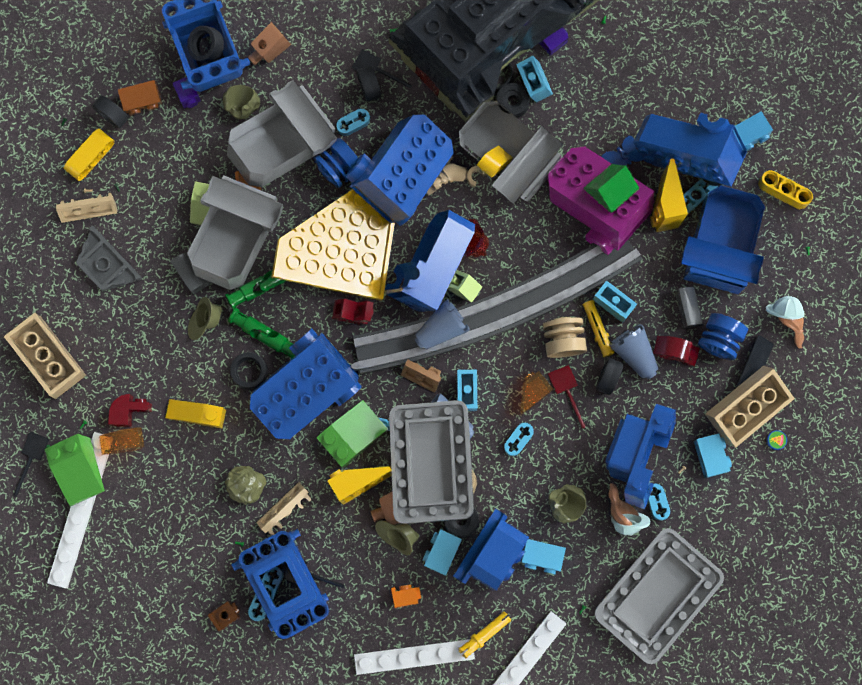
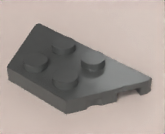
M92 225L76 264L102 291L141 280L142 277Z

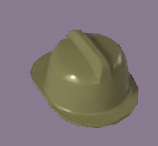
M207 297L200 299L188 324L189 338L197 340L206 329L215 328L219 323L222 307L211 303Z
M381 520L375 525L378 535L386 543L404 555L412 553V546L418 540L419 534L410 525L403 523L392 525Z

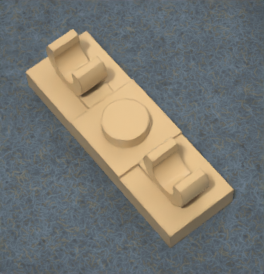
M108 193L106 197L98 195V198L78 201L71 199L70 203L61 201L60 204L56 205L61 223L117 214V207L111 193Z
M298 482L256 523L265 533L269 532L270 535H274L272 527L277 525L282 529L283 526L279 520L289 516L296 504L302 509L304 507L300 502L303 498H306L309 502L311 501L308 495L309 492Z

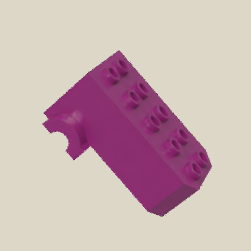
M585 146L571 148L548 173L550 202L591 228L585 235V240L590 244H597L602 252L609 255L613 249L618 251L651 214L654 203V191L634 178L639 186V190L613 213H610L588 194L584 187L608 168L611 163Z

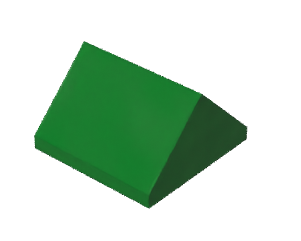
M611 164L586 185L584 190L610 213H613L639 190V186L625 165Z

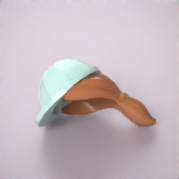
M785 296L779 298L774 304L766 306V311L769 314L777 316L782 324L794 330V342L798 348H803L804 311L800 301L795 297Z
M610 483L611 522H613L615 530L625 536H631L641 529L650 525L649 517L638 513L633 506L621 501L616 485Z

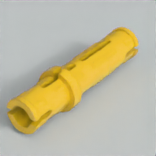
M594 300L585 302L582 305L595 334L594 340L598 342L603 358L613 355L614 351L609 345V333L605 331ZM592 313L594 314L598 327L596 326ZM599 331L601 332V335H602V337H603V340H604V342H605V345H604V343H603V341H602V338H601V336H600Z
M503 611L479 633L473 634L468 642L459 647L460 654L468 649L462 655L467 659L475 650L481 649L486 641L511 622L510 617L508 616L502 621L507 616Z

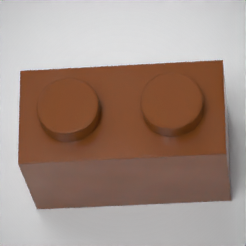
M155 80L118 89L123 111L126 114L136 115L141 113L140 110L142 109L154 110L159 108L158 105L162 104Z

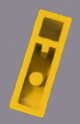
M169 399L165 418L222 429L226 409L214 405Z

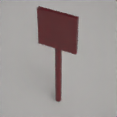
M567 365L548 373L556 394L566 391L582 429H584L585 424L569 390L578 386L570 366Z

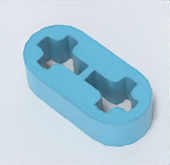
M357 109L340 118L337 122L339 134L348 136L366 127L370 122L368 111ZM358 115L365 116V121L358 120ZM342 123L350 124L348 130L341 129Z
M528 423L520 424L504 445L505 452L510 456L518 455L531 439L534 431L533 427ZM527 427L529 429L528 433L530 435H524L523 438L520 439L519 436L521 434V430L519 429H525ZM518 440L519 443L516 446L518 451L513 450L510 452L508 444H513Z
M654 484L653 487H655V490H659L660 493L657 495L659 501H656L654 495L649 497L648 504L651 514L656 520H665L670 515L669 504L663 487L659 484ZM657 503L660 504L661 509L665 508L666 512L663 513L664 517H661L660 514H656V511L658 510Z

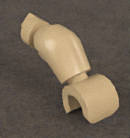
M448 164L442 169L426 194L428 196L441 188L443 183L445 185L453 181L464 182V179L467 180L471 187L475 188L476 182L472 179V174L475 172L481 173L482 176H487V174L478 166H473L468 171L465 167Z

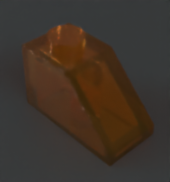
M539 371L535 374L531 372L524 378L525 382L522 387L520 413L522 415L553 391L552 386Z
M141 427L123 429L99 436L102 455L136 451L144 447Z

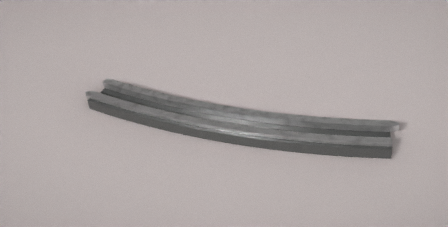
M628 240L618 251L613 249L609 255L602 252L597 244H594L528 280L486 298L456 308L464 318L463 324H467L470 330L465 334L427 350L424 347L421 349L417 345L415 334L430 317L353 336L358 362L353 363L351 368L360 370L361 375L405 365L407 360L418 362L502 334L550 313L603 285L606 281L613 279L642 260L641 254L637 248H633Z

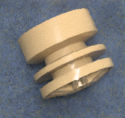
M561 317L543 323V330L547 331L544 333V337L553 339V341L545 344L547 357H570L587 352L586 339L576 337V335L584 333V328L579 327L583 325L582 318Z

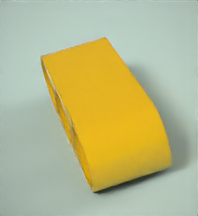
M96 129L65 163L64 170L76 180H83L113 147L114 140L101 129Z
M498 145L487 152L478 162L477 166L492 178L501 172L513 157Z
M772 170L766 171L758 181V186L762 191L797 209L806 208L813 199V194L809 189ZM764 178L771 179L772 184H767ZM781 187L788 188L789 193H784ZM798 196L805 197L806 202H801Z

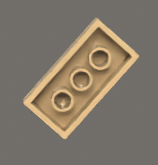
M36 313L32 314L4 336L45 391L54 399H57L86 376L42 317Z
M762 366L705 413V415L720 436L724 438L725 443L736 448L795 398L773 368Z

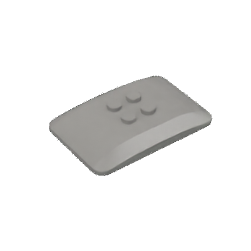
M455 400L393 407L389 414L393 514L396 521L407 524L469 518L473 513L474 506L469 417L466 404Z
M669 528L663 529L597 606L595 618L647 664H655L722 585L724 575L719 568L677 532Z

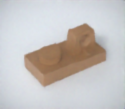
M407 360L401 376L434 393L442 378L440 377V370L432 366L426 370L410 360Z

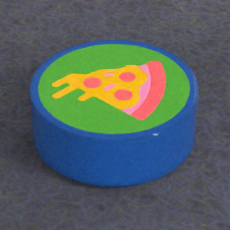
M775 430L768 434L766 442L771 449L780 450L786 446L787 437L782 431Z

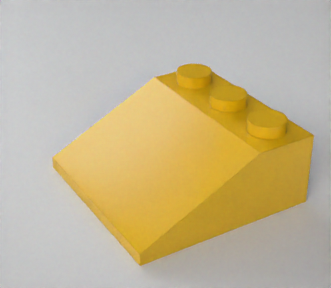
M670 159L661 176L653 213L650 217L651 225L653 228L655 227L656 232L679 228L688 214L674 159Z
M390 467L353 469L342 472L337 470L330 475L331 479L327 481L339 501L344 505L391 477L392 470Z

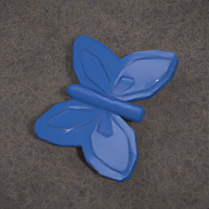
M632 136L624 139L622 149L620 147L617 148L618 152L609 151L602 155V158L611 164L625 165L626 167L627 164L630 165L632 163L631 161L643 160V157L633 143L635 139Z

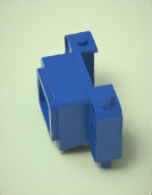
M173 0L164 4L162 8L165 21L162 22L165 29L168 28L172 35L188 78L186 81L181 82L183 90L187 88H193V90L198 92L239 78L243 73V68L251 65L248 58L239 59L220 11V8H223L220 0H211L208 3H204V0ZM188 5H194L193 8L186 9ZM172 11H175V12H176L175 15H173V16H168V14H169L170 12H172ZM208 26L218 30L223 36V55L225 58L198 67L196 60L190 56L187 48L188 37L194 28Z
M656 404L650 421L629 414L626 415L625 420H620L605 463L610 477L627 482L624 492L627 504L645 509L654 486L653 483H650L653 471L645 467L653 445L667 449L676 423L675 409Z
M298 528L294 531H280L241 552L239 559L231 564L234 571L240 568L243 569L270 621L268 624L271 631L274 630L281 639L290 638L325 619L330 611L326 602L329 600L327 594H322L321 590L318 589L295 542V538L301 536ZM282 535H287L289 538V542L285 546L279 544V538ZM266 544L271 547L269 555H263L261 551L262 547ZM247 554H252L254 558L253 563L250 565L244 562V557ZM286 562L302 593L287 603L275 607L260 575ZM323 605L325 607V614L323 616H318L315 613L316 606ZM301 614L306 615L308 618L305 626L299 625L297 621ZM283 624H287L290 627L288 635H283L280 632V627Z

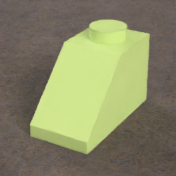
M195 182L190 209V223L202 225L210 207L202 205L200 201L203 194L207 192L209 184Z
M456 270L448 290L464 300L473 302L482 286L469 274Z

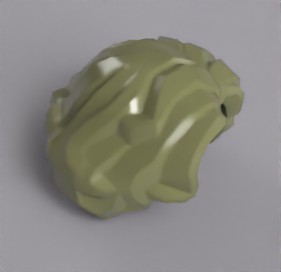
M234 85L229 87L223 94L222 102L224 109L230 112L236 119H246L260 107V97L249 86Z
M250 466L234 467L228 473L225 480L226 490L234 501L245 505L253 504L260 498L266 485V478L262 473L254 471Z
M566 484L560 489L551 491L549 494V505L552 509L553 517L564 524L577 521L587 508V500L583 490L575 485Z

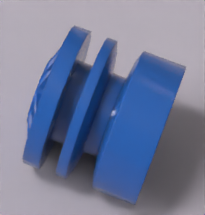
M337 138L335 143L329 147L332 154L330 155L324 151L321 153L323 158L316 155L314 161L326 180L335 187L340 188L343 186L340 179L344 182L348 181L345 177V172H349L356 165L358 157L341 138Z
M711 313L706 324L707 329L711 332L703 331L701 335L703 338H700L698 342L699 347L718 358L735 360L736 352L740 350V346L735 342H743L749 329L743 323L729 316Z

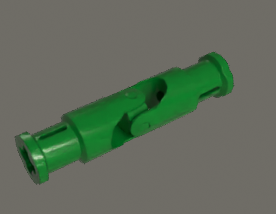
M272 269L264 276H260L240 286L239 290L230 295L228 293L225 294V297L234 310L239 304L255 299L269 291L270 288L285 283L286 280L272 278ZM257 284L261 290L253 291V287Z
M238 308L230 315L228 322L239 326L243 332L276 352H282L290 357V359L295 356L289 349L293 343L288 341L287 337L274 331L252 316H246Z

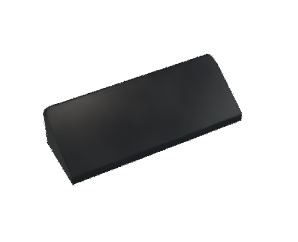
M760 335L755 337L734 389L762 366L766 365L774 345L772 342Z

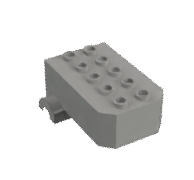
M294 80L288 82L281 90H274L269 94V98L274 104L273 106L230 131L227 156L248 185L258 187L267 185L315 155L324 152L337 140V137L334 135L335 127L304 86L298 87Z
M498 101L483 102L459 131L460 145L468 151L465 148L466 145L480 158L498 145L503 148L513 159L499 172L500 176L492 186L513 204L519 197L528 202L548 179V173L563 158L558 151L564 144L542 126L534 133L512 113L507 114L503 112L498 106L501 105Z
M224 175L222 179L212 176L208 190L200 200L202 205L210 207L188 251V257L195 276L232 290L244 284L268 233H272L280 219L283 204L277 202L276 196Z

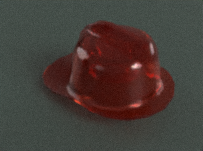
M469 219L468 221L475 224V232L464 256L486 257L489 239L484 234L480 223L475 219Z

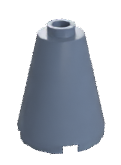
M447 299L415 334L417 337L415 342L421 349L424 347L427 350L467 333L470 328L467 324H463L464 318Z
M639 324L634 326L635 331H625L609 345L641 378L651 379L657 374L658 365L643 325Z

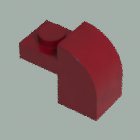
M348 299L335 300L332 319L367 325L374 313V303L370 301L355 302Z
M657 336L653 354L665 360H677L688 366H695L699 348L692 345L693 342L672 336Z
M131 394L121 395L111 404L108 424L111 426L132 427V412H152V404L147 402V399H135V402H133Z

